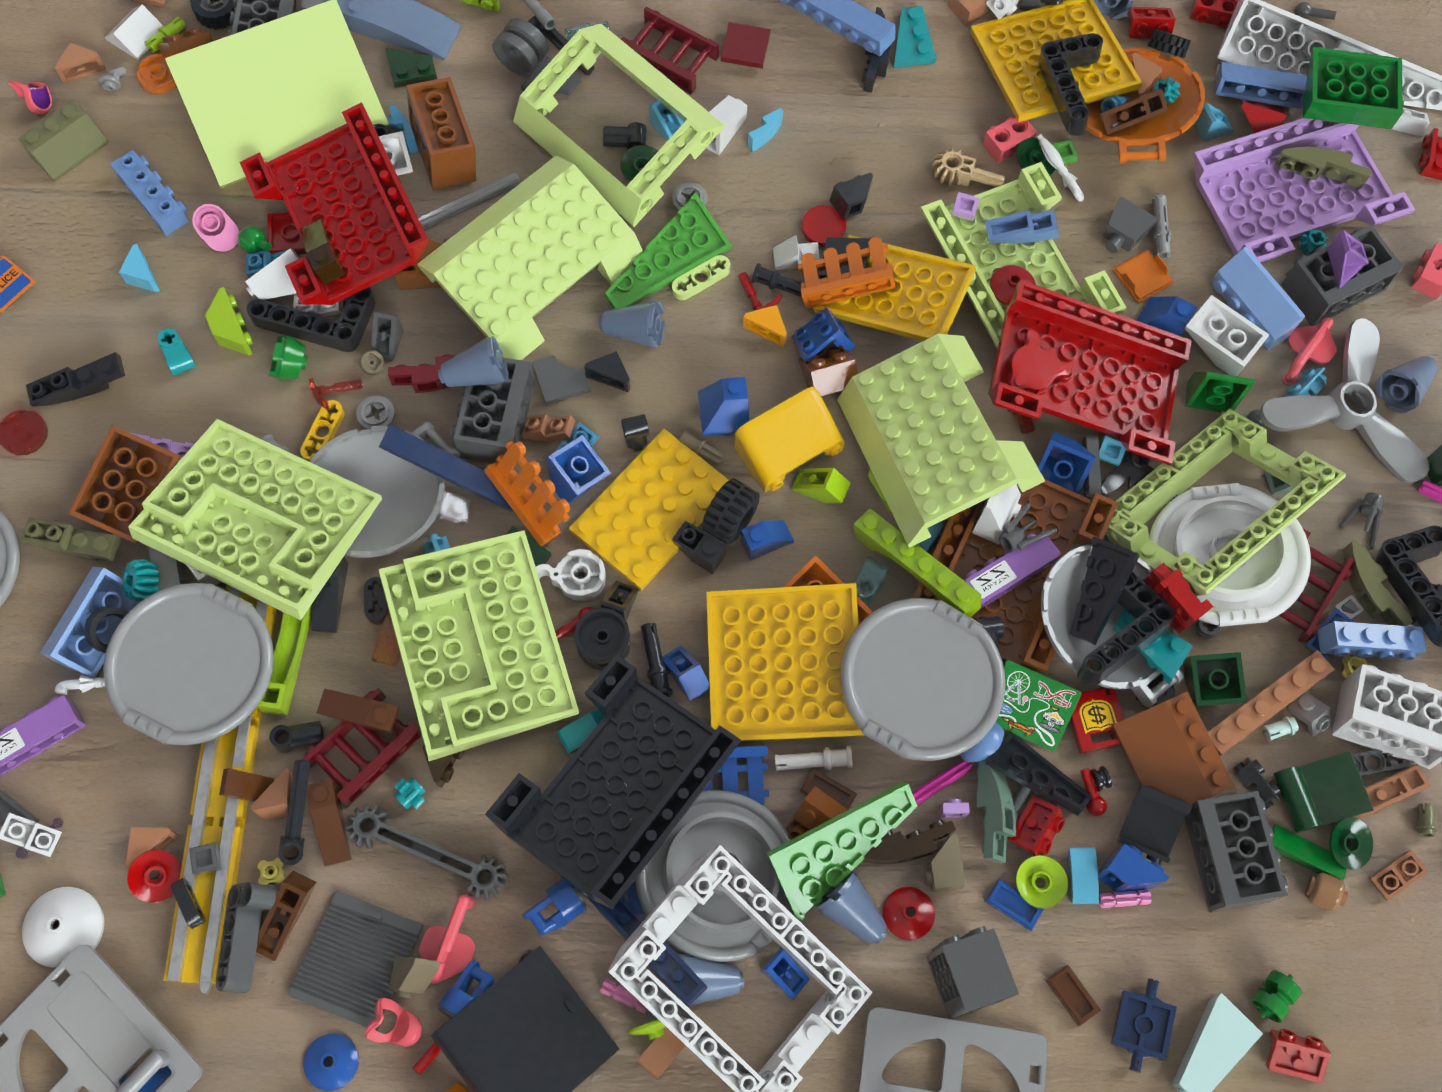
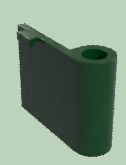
M1351 751L1274 773L1296 833L1331 824L1343 818L1374 811Z

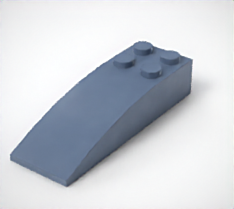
M337 0L349 31L444 61L461 30L459 23L414 0Z

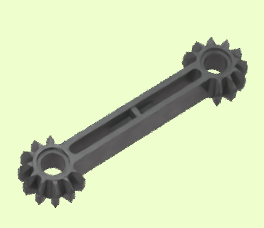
M365 804L364 812L357 807L354 809L357 816H348L347 818L353 823L345 827L347 832H352L348 839L351 842L356 841L357 847L361 848L365 844L368 849H372L373 841L377 840L472 882L466 888L467 893L475 891L474 898L476 900H479L483 894L484 900L489 901L491 892L498 898L500 894L496 890L497 887L501 889H506L507 887L506 884L500 881L508 878L507 873H500L504 870L505 865L503 863L496 865V857L493 856L488 863L487 857L482 855L481 864H475L383 823L387 819L388 814L385 811L380 813L381 808L377 805L371 810L370 805ZM367 821H374V828L370 832H363V825ZM389 832L412 842L413 845L411 848L382 836V834ZM446 857L471 868L472 872L465 873L441 862V858ZM484 872L492 873L491 881L485 885L480 884V875Z

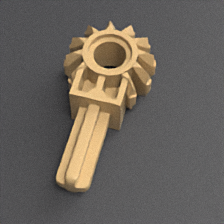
M953 147L949 152L943 149L940 154L935 156L932 164L934 178H940V184L948 182L949 187L953 182L957 185L968 187L970 180L999 187L1003 185L1005 179L1003 175L974 167L977 159L962 156L961 150L955 152Z

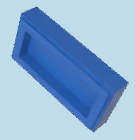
M1000 879L997 880L985 903L1029 931L1033 929L1044 910L1043 908L1033 907L1025 902L1018 890Z

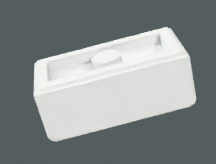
M1403 107V114L1392 129L1422 137L1430 123L1428 114Z

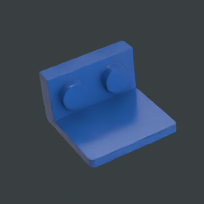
M827 307L821 312L816 313L807 324L800 327L792 336L805 362H808L831 341L838 348L843 346L848 352L855 347L843 324Z

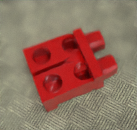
M1162 563L1143 581L1172 606L1175 611V618L1171 625L1180 634L1214 606L1207 599L1201 602L1190 590L1188 581L1181 578L1183 573L1179 569L1172 573Z

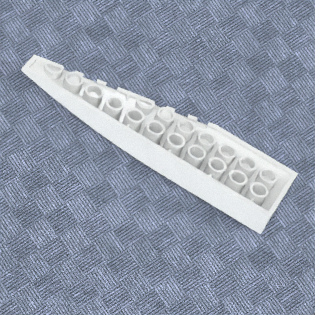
M1239 0L1230 19L1217 58L1227 63L1307 76L1313 47L1389 57L1396 56L1264 1ZM1402 59L1403 105L1442 110V76Z

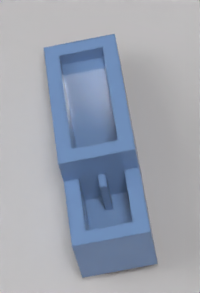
M1054 209L1032 215L1029 210L985 221L989 243L1017 244L1059 238Z

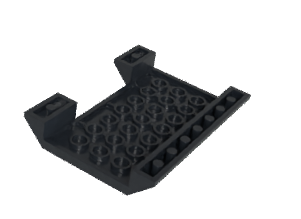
M618 655L614 656L585 692L588 699L605 717L546 790L541 794L540 787L518 773L485 814L510 840L587 897L611 909L623 897L741 741V739L720 725L715 730L637 676V668Z

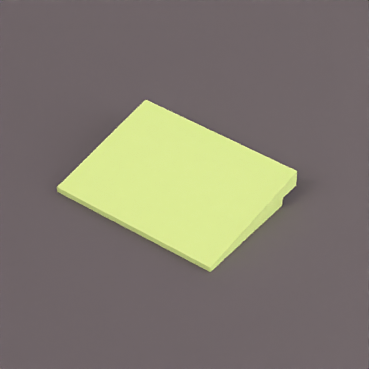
M330 0L165 58L221 188L246 179L240 165L241 161L260 152L264 159L269 162L346 124L342 112L361 102L373 125L383 124L389 127L387 118L337 0Z
M216 419L143 501L144 510L128 528L133 539L301 620L382 500V496Z
M525 530L403 559V564L379 569L382 587L428 761L579 714Z

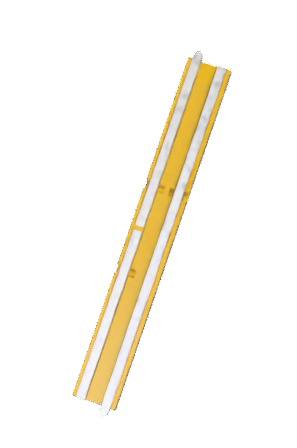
M227 585V592L253 604L265 621L273 640L277 609ZM257 707L236 728L218 738L201 743L190 811L193 820L192 825H188L180 879L185 877L191 885L204 914L205 923L191 929L186 923L176 901L163 981L200 983V990L203 994H208L211 991L212 985L216 984L227 899L231 887L237 884L249 802L219 795L223 769L229 768L253 774L262 714ZM218 843L222 870L193 875L189 848Z

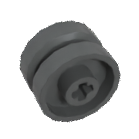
M519 18L511 19L492 44L493 51L501 63L512 72L522 76L531 75L538 62L542 61L549 51V45L544 35L534 25Z

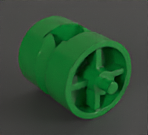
M1272 970L1263 982L1265 988H1259L1251 998L1250 1002L1260 1012V1018L1264 1019L1267 1017L1276 1023H1281L1290 1011L1288 1005H1294L1301 996L1302 990L1292 980L1294 977L1291 974L1286 976L1279 971Z

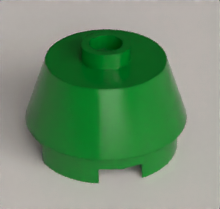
M278 335L269 376L278 378V381L298 379L300 370H305L308 356H304L305 345L289 335L287 337Z

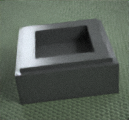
M218 843L189 848L193 875L222 870Z

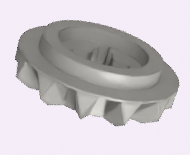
M693 182L679 185L672 195L674 208L680 210L686 205V198H691L695 192L706 207L708 201L706 190L701 185Z
M371 396L359 404L356 416L364 429H371V426H387L392 424L395 412L393 404L387 398ZM373 407L375 410H377L378 413L381 412L379 414V420L376 419L374 416L371 417L373 415Z

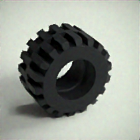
M730 479L719 489L707 508L703 518L702 529L726 545H730L739 538L741 530L746 528L752 519L759 503L760 494L737 479Z

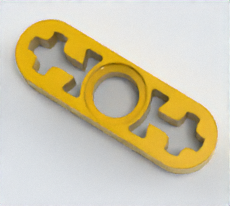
M329 400L322 405L301 446L300 452L304 460L310 462L315 455L312 454L310 457L308 451H313L315 448L318 452L324 445L333 440L345 415L342 405L338 401ZM336 408L337 414L332 413L330 417L328 411H333ZM322 427L329 429V433L325 437H318L316 435L318 429Z

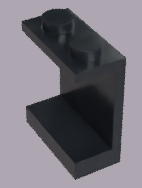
M1141 782L1117 838L1118 842L1122 843V845L1135 846L1141 852L1147 854L1146 859L1161 865L1162 861L1169 863V854L1185 816L1190 814L1193 805Z

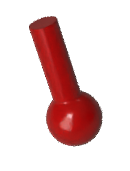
M582 608L577 618L555 630L558 640L573 632L581 617L594 608Z
M1090 768L1082 769L1080 772L1086 791L1092 795L1087 804V810L1094 816H1101L1107 810V802L1103 797L1099 796Z
M435 1041L412 1067L419 1075L441 1052Z

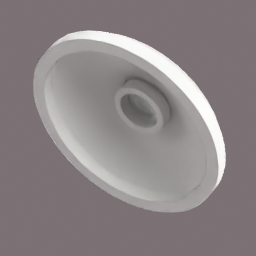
M60 887L46 892L32 904L23 921L22 940L27 953L37 963L57 968L79 945H90L96 949L104 931L102 908L94 896L79 888ZM59 920L60 925L57 929L54 930L53 924L55 921Z

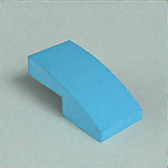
M781 108L762 117V126L748 133L747 146L751 152L765 145L780 129L783 119V110Z
M1104 434L1099 448V458L1119 467L1126 449L1119 438Z
M1068 847V873L1071 875L1070 901L1073 904H1099L1096 849L1094 847Z

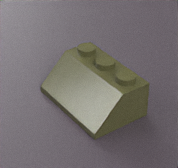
M74 100L18 138L26 152L54 182L109 143L90 117Z

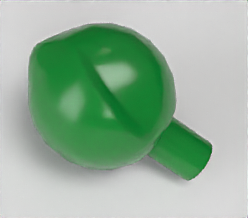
M246 226L238 234V245L246 253L271 250V243L266 241L264 232L258 227Z

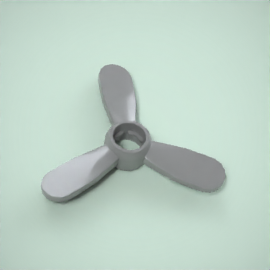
M1360 318L1352 322L1347 330L1343 355L1342 383L1331 390L1327 396L1299 395L1270 399L1260 408V418L1267 427L1281 432L1307 428L1326 421H1330L1339 429H1357L1377 458L1399 480L1410 484L1419 482L1426 477L1429 471L1427 457L1403 432L1376 412L1377 399L1374 392L1367 385L1375 366L1380 337L1376 326L1371 321ZM1344 396L1355 403L1358 413L1350 410L1344 401Z

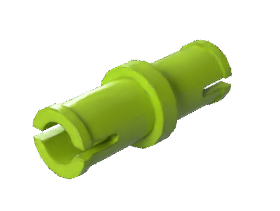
M176 16L165 27H159L158 32L144 41V44L149 51L151 50L152 53H155L158 50L157 44L163 42V37L177 35L186 29L187 26L182 19L180 20V17Z

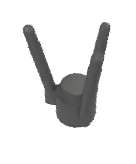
M1367 493L1364 500H1357L1355 507L1345 517L1339 527L1344 528L1361 509V513L1368 517L1364 528L1365 532L1369 531L1374 518L1369 546L1370 549H1373L1377 538L1380 517L1383 512L1381 508L1385 501L1384 498L1377 493Z
M1027 503L1013 521L1004 528L1005 533L999 537V542L1008 552H1012L1016 548L1022 550L1027 545L1056 533L1057 529L1053 528L1024 540V533L1036 523V520L1033 519L1021 529L1015 527L1031 507V504Z

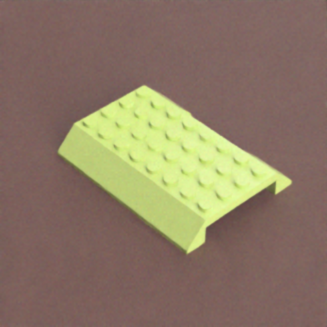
M555 156L420 261L417 266L432 283L437 281L486 338L494 336L497 339L503 352L501 357L523 360L545 341L533 320L535 315L598 264L597 270L612 286L622 273L627 271L632 262L643 253V250L632 229L573 163Z
M1042 162L1021 169L1019 178L1015 181L975 195L980 200L973 221L952 216L955 203L945 206L941 199L924 205L920 209L947 259L976 266V272L966 293L997 349L1005 316L1004 310L1008 305L1002 304L996 299L990 288V280L994 272L1003 266H1020L1033 276L1037 286L1113 313L1120 314L1127 308L1105 270L1084 278L1080 287L1053 239L1017 244L989 243L986 220L1029 210L1031 215L1045 212L1062 199Z
M936 334L853 376L837 399L909 548L931 537L927 529L928 527L1016 484H1018L1022 492H1025L1045 482L1023 441H999L993 436L964 383L984 373L964 336Z

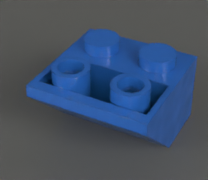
M1126 844L1114 850L1098 871V879L1115 892L1152 889L1166 882L1169 876L1164 873L1165 870L1159 864L1153 861L1149 862L1142 857V852L1138 848Z

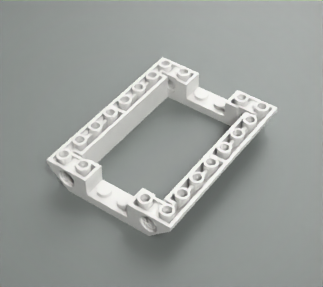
M717 845L689 868L620 947L608 970L619 983L735 1092H792L803 1079L797 1072L831 1031L839 1034L873 993L721 845ZM716 886L728 895L826 990L758 1074L660 980L646 969V966L652 960H656L666 949L663 945L665 940L698 903L704 905L713 895V889Z

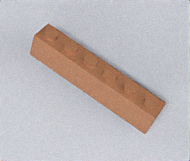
M1318 650L1208 732L1219 756L1335 670Z

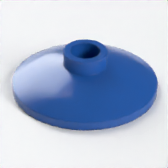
M323 1035L309 1046L305 1054V1075L309 1082L318 1089L326 1091L340 1089L347 1085L356 1074L359 1064L358 1051L353 1042L343 1035ZM331 1056L334 1060L333 1065L327 1067L325 1059Z

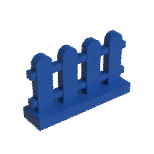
M767 746L736 747L717 772L722 773L723 791L744 795L764 805V797H769V790H764L763 771L768 770V764H762V758L768 756ZM747 758V765H737V759ZM747 771L748 791L738 792L737 772ZM712 780L703 791L713 790Z

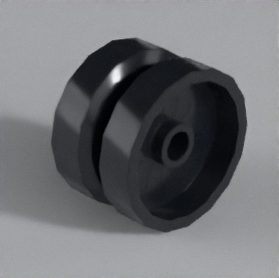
M607 608L593 609L584 614L576 624L574 636L578 654L588 666L593 669L604 670L615 655L624 660L628 656L631 646L628 623L618 612Z

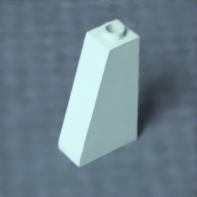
M1222 993L1213 995L1207 1004L1171 1085L1177 1090L1176 1092H1212L1263 1033Z

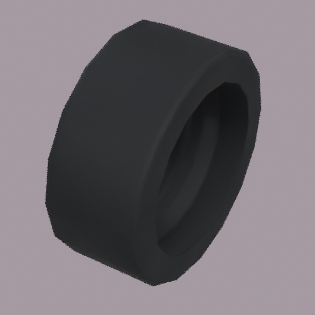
M114 606L100 607L93 611L86 619L84 634L88 644L95 650L106 653L108 644L102 643L96 635L98 622L110 615L123 619L128 611Z

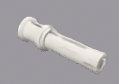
M850 745L843 749L831 750L829 747H825L822 752L775 755L776 771L824 767L827 770H831L832 767L847 766L849 769L853 768Z

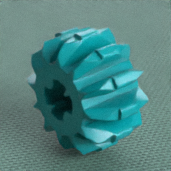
M146 559L133 560L127 563L126 569L123 570L124 576L122 578V589L125 590V597L141 602L159 591L158 584L161 581L159 580L160 571H157V564Z

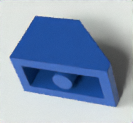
M784 520L761 521L741 530L740 541L750 561L794 543V539Z
M682 645L662 657L663 663L669 670L675 683L689 700L701 696L706 690L710 689V684L701 665Z

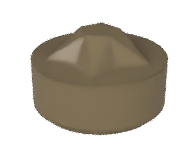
M367 351L360 358V367L366 374H377L384 367V358L377 351Z

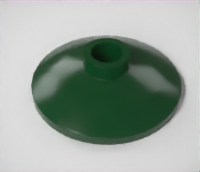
M1028 138L1022 141L1016 152L1020 167L1023 169L1042 162L1049 176L1052 175L1056 169L1047 161L1038 138Z
M638 145L628 149L623 154L620 162L624 177L632 181L641 171L640 168H643L658 150L647 145Z
M1354 817L1339 820L1330 834L1329 846L1331 854L1337 864L1343 868L1356 870L1363 867L1369 861L1373 851V837L1368 826L1362 820Z

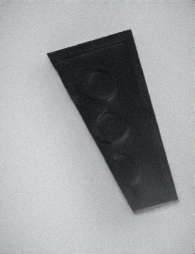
M1093 536L1091 555L1088 556L1086 563L1088 568L1080 589L1082 594L1080 602L1076 606L1070 634L1092 645H1096L1140 555Z
M1012 732L1007 735L1000 747L985 763L1077 816L1092 798V795Z

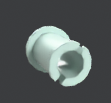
M1285 716L1281 721L1264 725L1263 730L1265 732L1263 733L1268 741H1272L1287 734L1292 736L1299 728L1294 717L1289 718Z

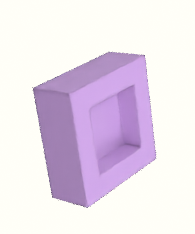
M958 192L951 215L973 221L980 198Z
M947 799L946 803L939 807L940 818H965L969 814V803H961V799Z

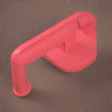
M1324 318L1318 326L1297 327L1288 339V345L1299 354L1287 373L1283 375V383L1293 385L1297 380V375L1308 359L1322 365L1331 361L1337 352L1336 345L1329 331L1333 325L1332 318Z
M471 894L460 895L457 898L447 927L435 925L430 927L424 934L419 947L421 958L440 962V968L432 979V984H438L463 972L469 962L472 961L475 953V943L470 936L458 932L466 910L472 908L475 904V899Z

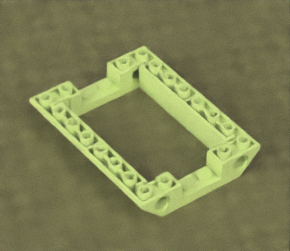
M602 24L582 28L577 31L520 95L513 120L520 129L551 156H559L573 163L610 206L633 227L664 195L660 186L688 155L695 160L725 127L722 122ZM601 53L684 121L681 127L627 186L623 185L544 117L558 104L553 97L555 92L580 65L589 70Z
M1228 409L1175 452L1171 465L1160 464L1116 500L1119 503L1105 535L1111 543L1138 553L1140 555L1139 558L1153 570L1162 563L1172 573L1179 569L1183 573L1181 578L1188 581L1190 590L1195 596L1206 595L1344 479L1346 473L1307 451L1297 458L1290 456L1267 443V429ZM1232 452L1294 487L1293 490L1204 563V566L1198 563L1197 559L1186 551L1179 557H1175L1149 540L1148 527L1144 525L1159 513L1176 495L1182 494Z

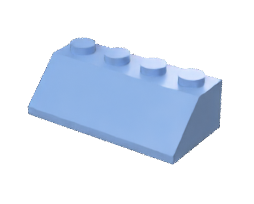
M1247 247L1243 248L1219 269L1211 281L1215 291L1222 295L1231 309L1269 334L1263 343L1267 350L1288 339L1305 317L1303 312Z
M92 567L40 654L62 666L95 679L104 664L106 653L99 652L88 644L84 634L86 619L93 611L105 606H114L129 612L139 601L130 600L129 597H125V590L122 589V578L105 568ZM114 615L102 618L96 627L98 639L104 644H109L116 627L122 619Z

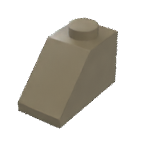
M958 833L951 834L927 866L928 870L924 871L925 882L927 886L931 887V892L957 890L966 886Z
M395 957L389 990L398 991L397 997L413 999L414 994H424L440 968V962L414 957Z

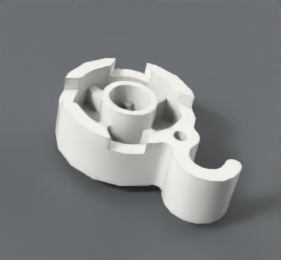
M577 549L568 552L567 556L558 563L556 568H552L548 564H541L536 567L539 580L542 576H549L552 585L559 587L566 597L574 601L584 602L595 598L601 593L606 582L603 561L598 556L592 554L590 550ZM579 572H584L586 577L579 579L575 576H579Z

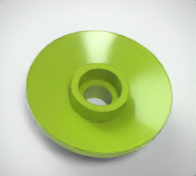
M1038 855L1028 858L1020 865L1016 873V887L1023 900L1031 906L1043 909L1051 908L1060 903L1065 897L1068 889V879L1065 870L1056 860ZM1036 879L1043 881V888L1036 886Z
M659 1019L626 1031L627 1034L648 1035L649 1040L665 1035L664 1028L666 1026Z

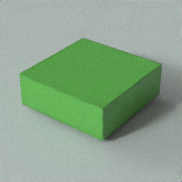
M1072 139L1051 143L1060 153L1064 164L1077 162L1078 155Z

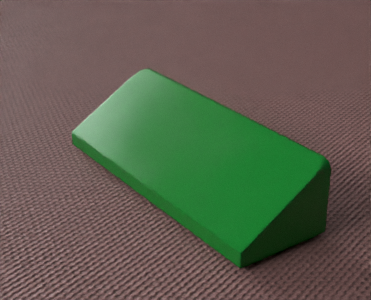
M1274 824L1272 828V841L1274 848L1280 855L1317 874L1326 873L1344 881L1346 868L1337 864L1330 851Z

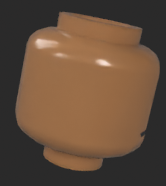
M1318 873L1316 876H1311L1305 895L1309 896L1311 904L1328 911H1335L1339 905H1345L1349 892L1344 890L1343 880L1326 873Z

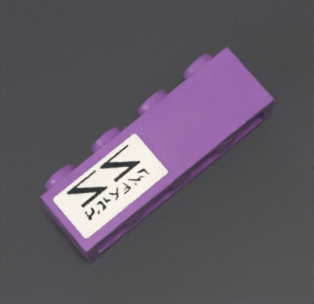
M1032 533L1031 535H1029L1028 537H1026L1024 540H1027V539H1029V538H1031V537H1034V536H1036V534H1035V533ZM1049 536L1027 545L1022 550L1016 548L1012 552L1004 551L1003 557L998 560L996 557H993L983 565L985 568L978 572L974 569L963 577L966 583L982 594L980 609L1057 562L1062 554Z
M65 695L56 696L50 699L47 705L38 710L28 712L20 721L15 724H8L0 730V777L87 726L70 698Z

